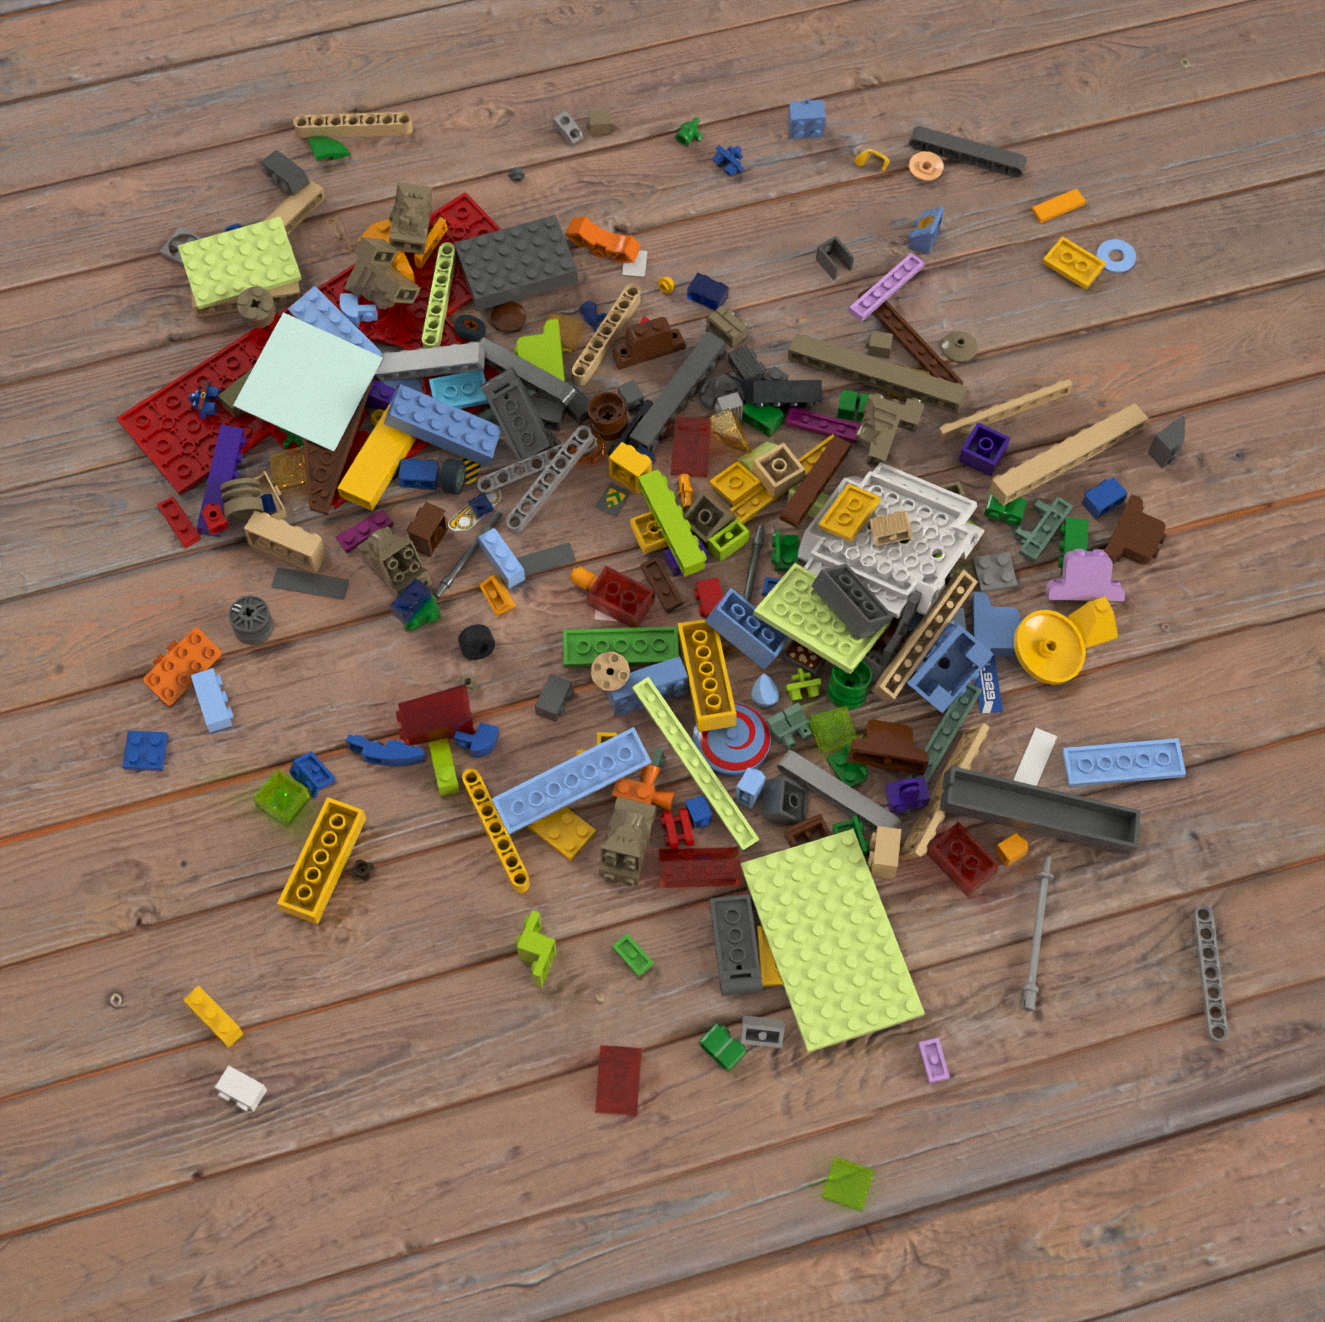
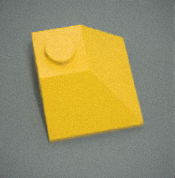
M1106 596L1086 603L1067 617L1081 633L1085 649L1118 638L1114 612Z

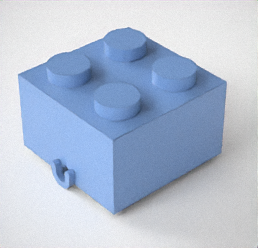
M806 98L804 101L789 102L787 118L789 139L818 138L823 136L826 120L824 100L810 101Z

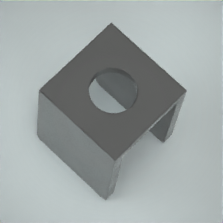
M837 236L817 246L816 254L817 262L833 280L836 279L838 266L829 257V254L834 252L849 271L852 270L854 256Z

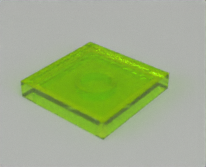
M834 1156L821 1198L862 1212L875 1170Z

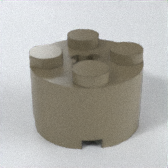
M261 286L248 288L237 298L238 311L246 325L264 328L274 320L276 307L273 298Z

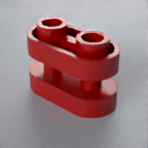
M687 808L678 809L679 815L672 816L671 810L663 812V816H660L661 827L666 828L667 834H664L665 845L670 846V849L679 848L678 842L685 841L686 847L694 845ZM681 823L683 833L676 834L674 824Z

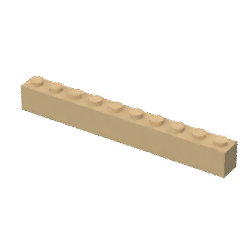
M1135 403L1130 406H1124L1116 414L1111 413L1103 421H1097L1090 428H1084L1079 431L1077 435L1067 437L1060 444H1054L1049 450L1039 452L1031 460L1026 459L1021 465L1016 468H1010L1005 474L995 476L991 481L989 491L1004 506L1143 430L1149 418Z

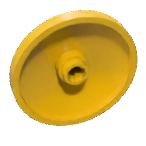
M1050 610L1035 611L1025 617L1015 630L1014 650L1017 659L1023 669L1036 680L1046 684L1057 685L1071 680L1081 671L1086 656L1084 640L1077 627L1064 615Z

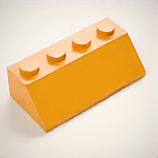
M389 218L371 224L361 237L383 239L389 243L392 227ZM397 251L391 267L415 283L413 271L404 251Z

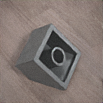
M1181 416L1154 437L1148 454L1162 468H1165L1167 465H1173L1178 460V454L1182 451L1181 447L1185 435L1184 416Z
M785 776L765 780L762 817L773 823L796 825L806 820L809 789Z

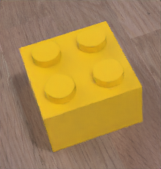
M621 442L609 456V476L639 495L641 491L638 487V477L652 472V461L647 455L637 452L631 445Z

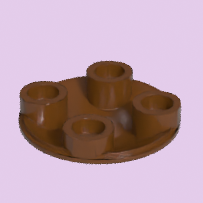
M516 302L497 305L491 313L493 327L504 332H519L526 321L525 309Z

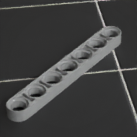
M584 434L579 438L585 440L588 438L589 435ZM594 436L593 445L589 447L583 455L595 450L597 442ZM565 443L481 477L477 482L479 491L483 494H491L543 472L551 462L549 460L550 454L558 453ZM537 459L542 461V466L539 469L532 467L533 461ZM516 468H525V473L522 476L516 475ZM499 475H508V480L505 483H500L498 481ZM489 481L491 487L488 490H483L481 488L482 482Z
M1201 905L1194 911L1193 921L1207 1035L1213 1043H1221L1228 1036L1214 915L1210 907ZM1201 910L1207 912L1208 919H1200L1198 912ZM1200 931H1209L1211 934V938H1202L1200 935ZM1203 950H1211L1213 952V958H1205L1203 956ZM1205 970H1214L1216 977L1208 978ZM1208 989H1215L1218 992V997L1211 998L1207 993ZM1211 1008H1216L1220 1011L1221 1015L1219 1018L1211 1016ZM1214 1028L1221 1029L1223 1037L1216 1038L1212 1030Z

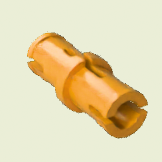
M681 474L678 476L680 487L678 493L682 501V510L687 511L693 504V489L690 486V476L688 474Z

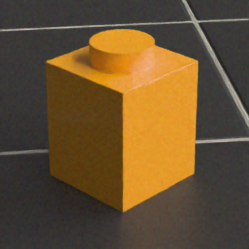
M1015 833L999 843L995 853L1004 865L1008 867L1026 855L1029 849L1028 843L1018 833Z

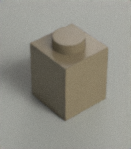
M609 110L589 111V118H586V128L590 129V136L611 134Z
M872 331L871 338L867 337L865 348H869L868 356L889 359L893 334Z

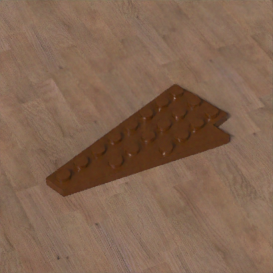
M373 379L334 452L303 438L309 509L311 511L324 515L329 513L374 383Z

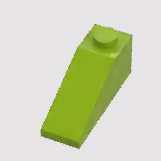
M448 738L428 742L440 796L458 793L459 787Z

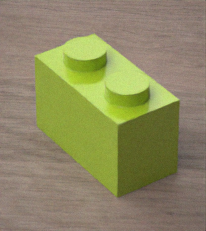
M736 519L708 539V551L719 563L749 542V530Z

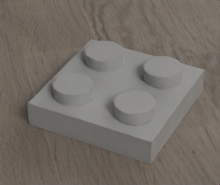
M1010 552L973 557L972 563L980 592L988 593L1017 588L1018 584Z

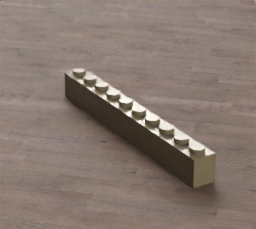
M796 333L788 349V360L902 397L916 398L924 404L955 414L959 413L965 399L966 387L959 383H952L943 378L911 370L908 367H902L890 361H883L874 356H867L858 351L845 349L842 346L817 340L807 335Z

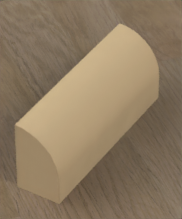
M309 180V185L295 195L291 194L264 221L281 216L287 235L290 234L325 199L323 187Z

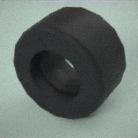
M471 625L461 631L458 636V643L462 654L469 660L483 659L490 655L495 648L492 633L489 627L485 625Z

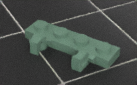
M1058 496L1053 504H1045L1038 499L1032 510L1039 512L1041 521L1033 531H1023L1019 526L1013 537L1019 540L1022 545L1019 554L1035 563L1072 510L1073 505Z

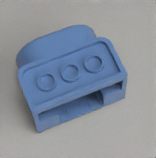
M952 620L945 627L906 683L943 713L957 696H961L966 691V686L969 682L977 679L980 674L979 671L994 654L961 625ZM946 657L945 664L938 665L939 660Z

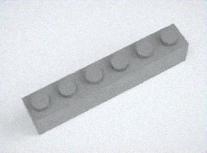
M469 342L468 344H452L451 346L444 347L435 346L428 349L418 348L411 351L384 352L381 356L383 359L375 375L381 382L482 371L484 370L485 350L479 342Z

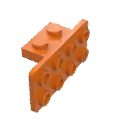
M197 627L193 628L183 639L177 642L173 640L166 647L168 651L164 655L160 653L153 660L155 664L151 667L152 670L143 678V682L167 706L172 705L193 684L191 675L207 670L222 654L221 650Z

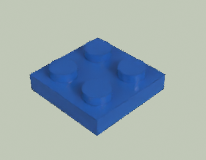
M128 731L122 765L123 769L163 771L168 740L167 732Z

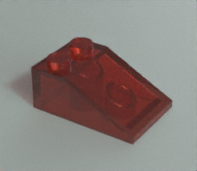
M675 416L671 475L688 474L693 477H707L712 419Z
M600 1045L595 1113L637 1116L642 1048Z

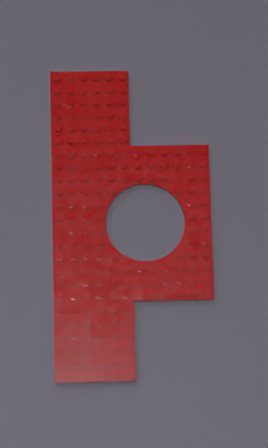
M466 192L431 214L428 234L440 217L446 219L447 231L422 268L415 266V253L404 252L413 271L415 284L421 288L414 303L396 302L393 307H388L387 309H379L376 306L378 321H360V327L357 328L371 342L385 343L408 351L423 348L422 335L439 247L443 243L454 245L455 242L502 230ZM457 257L440 344L442 347L451 346L452 344H468L470 342L460 338L453 329L454 324L448 318L473 301ZM354 264L317 287L340 311V294L352 293L344 287L352 273ZM362 295L358 296L360 305L375 304ZM290 306L277 313L270 325L264 328H254L117 417L119 424L179 495H182L209 477L221 425L243 429L247 440L245 447L242 446L241 453H245L271 435L306 475L304 448L299 447L294 441L289 449L282 447V443L287 439V435L279 430L278 426L248 412L235 418L221 406L220 400L210 399V402H216L217 404L216 415H207L206 419H201V413L197 408H193V404L188 400L190 394L195 393L196 390H202L203 381H209L210 386L218 387L220 393H222L252 369L283 312L294 317L288 310ZM484 363L483 373L486 382L500 374L496 369ZM454 374L423 377L422 393L433 398L429 379ZM489 403L462 408L461 410L474 415L488 406ZM357 430L339 484L371 433H368V431ZM417 438L404 459L413 457L428 447L430 443ZM338 487L331 504L334 509L348 501L339 497Z

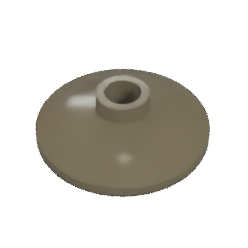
M952 332L942 342L944 355L954 362L963 363L970 361L977 353L978 345L975 338L966 332Z

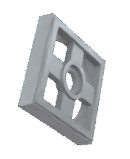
M179 226L160 250V255L184 267L178 245L185 243H180L177 240L180 236H186L188 240L185 243L203 238ZM171 247L178 249L175 256L169 251Z

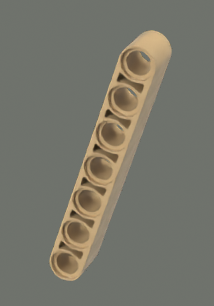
M407 112L299 115L293 120L295 132L299 138L326 136L328 138L409 135L413 131L412 118Z
M629 284L625 287L573 365L572 381L575 385L584 386L588 383L640 304V287L638 285Z

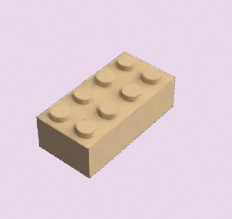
M254 511L244 527L251 547L314 574L317 573L326 558L322 538L319 535L305 532L299 526L293 527L282 519H274L265 512Z

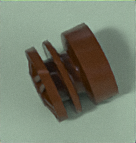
M602 392L596 394L588 404V417L592 433L598 439L605 441L620 438L628 427L626 405L623 398L613 392Z

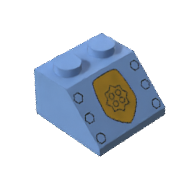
M940 206L925 210L920 218H916L914 223L915 230H911L908 237L910 249L929 255L939 233L945 207Z

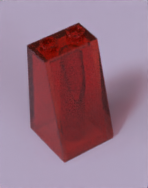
M466 684L398 704L399 711H396L397 723L401 722L402 728L398 729L400 740H404L405 745L412 746L445 738L452 739L456 731L475 735Z

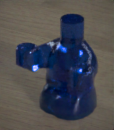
M587 301L581 305L579 311L584 316V321L592 326L594 332H596L599 328V323L605 319L607 314L602 313L598 315L596 303Z

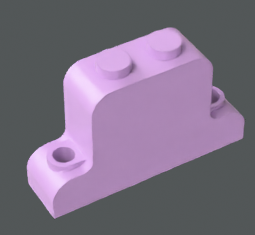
M1074 549V551L1067 552L1063 561L1062 578L1053 579L1046 586V595L1049 600L1093 601L1106 596L1108 601H1125V591L1120 581L1111 580L1112 560L1101 549H1094L1093 551Z

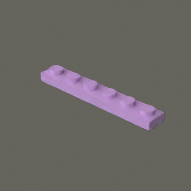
M910 253L849 307L848 313L862 322L924 267L925 262Z

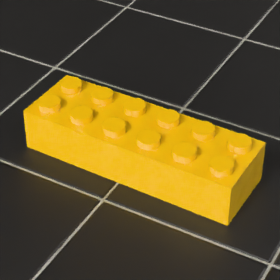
M706 619L678 623V637L685 670L688 675V686L698 732L737 726L736 710L720 636L715 629L705 622Z
M329 797L326 798L277 904L281 912L318 925L366 821L364 810Z

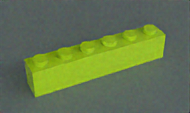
M658 469L639 476L638 487L685 577L705 569L707 558L704 551H700L698 547L699 542L696 535H692L690 531L689 521L684 520L682 516L683 510L680 505L676 504L674 492L668 489L665 475H661Z

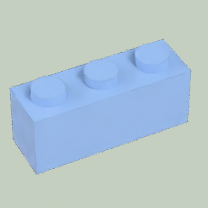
M493 528L479 536L481 550L510 589L525 580L524 569L497 530Z
M211 668L191 675L209 732L212 733L232 726L231 718H234L231 707H226L225 702L228 701L225 690L221 691L220 685H223L220 674H215L214 669Z

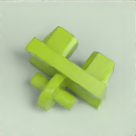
M798 668L797 674L791 675V680H799V682L787 684L784 686L785 692L788 691L791 701L802 699L800 689L807 688L808 698L819 696L821 679L805 681L806 678H811L810 672L803 673L802 668Z

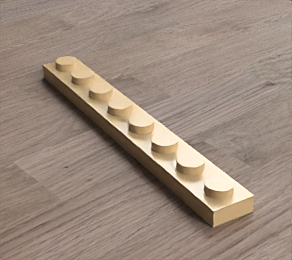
M1070 379L1060 380L1054 385L1044 386L1033 393L1028 392L1022 397L1010 399L1001 405H994L985 411H978L972 416L962 417L951 424L946 423L939 428L937 437L941 443L973 431L977 422L986 426L1070 394L1073 384Z

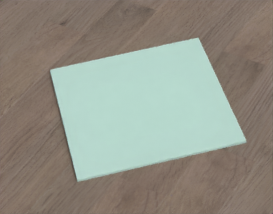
M283 312L233 406L334 452L383 357Z

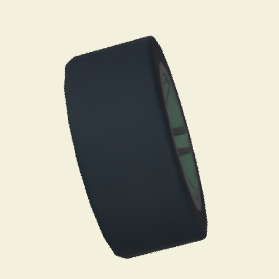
M447 459L441 472V488L444 493L458 495L462 492L466 476V467L463 460Z

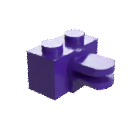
M925 777L909 778L888 783L884 790L889 812L903 813L907 809H924L928 806L931 799Z

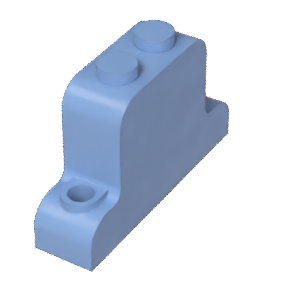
M974 592L971 600L972 636L994 654L993 656H1015L1014 634L1018 624L1023 620V618H1020L1019 611L1013 607H993L985 593Z

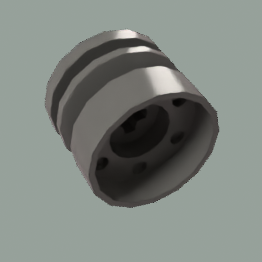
M252 595L243 596L231 605L229 620L239 641L252 646L259 645L268 640L272 635L274 625L269 608L264 600Z

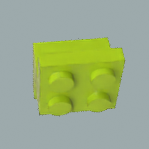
M532 910L530 916L527 915L524 920L523 927L525 929L522 934L518 935L515 945L517 946L516 952H518L519 959L532 964L530 972L532 973L531 978L533 979L534 986L542 989L557 952L555 939L539 934L542 926L540 913Z

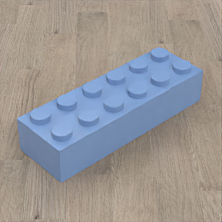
M402 384L398 386L393 394L384 424L485 467L493 458L502 429L501 426Z

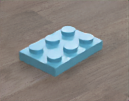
M483 370L429 379L433 398L458 409L489 403L481 389V385L486 382Z

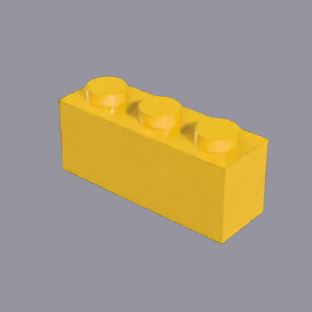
M199 985L183 999L187 1007L227 1048L243 1035L240 1027Z

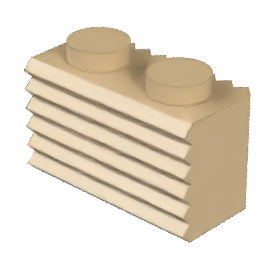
M897 511L892 515L876 516L869 520L875 547L913 538L907 511Z

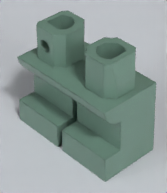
M799 703L783 710V713L781 711L766 720L772 737L778 745L782 743L787 750L796 745L794 736L799 735L802 741H806L812 736L809 728L810 721L805 718Z

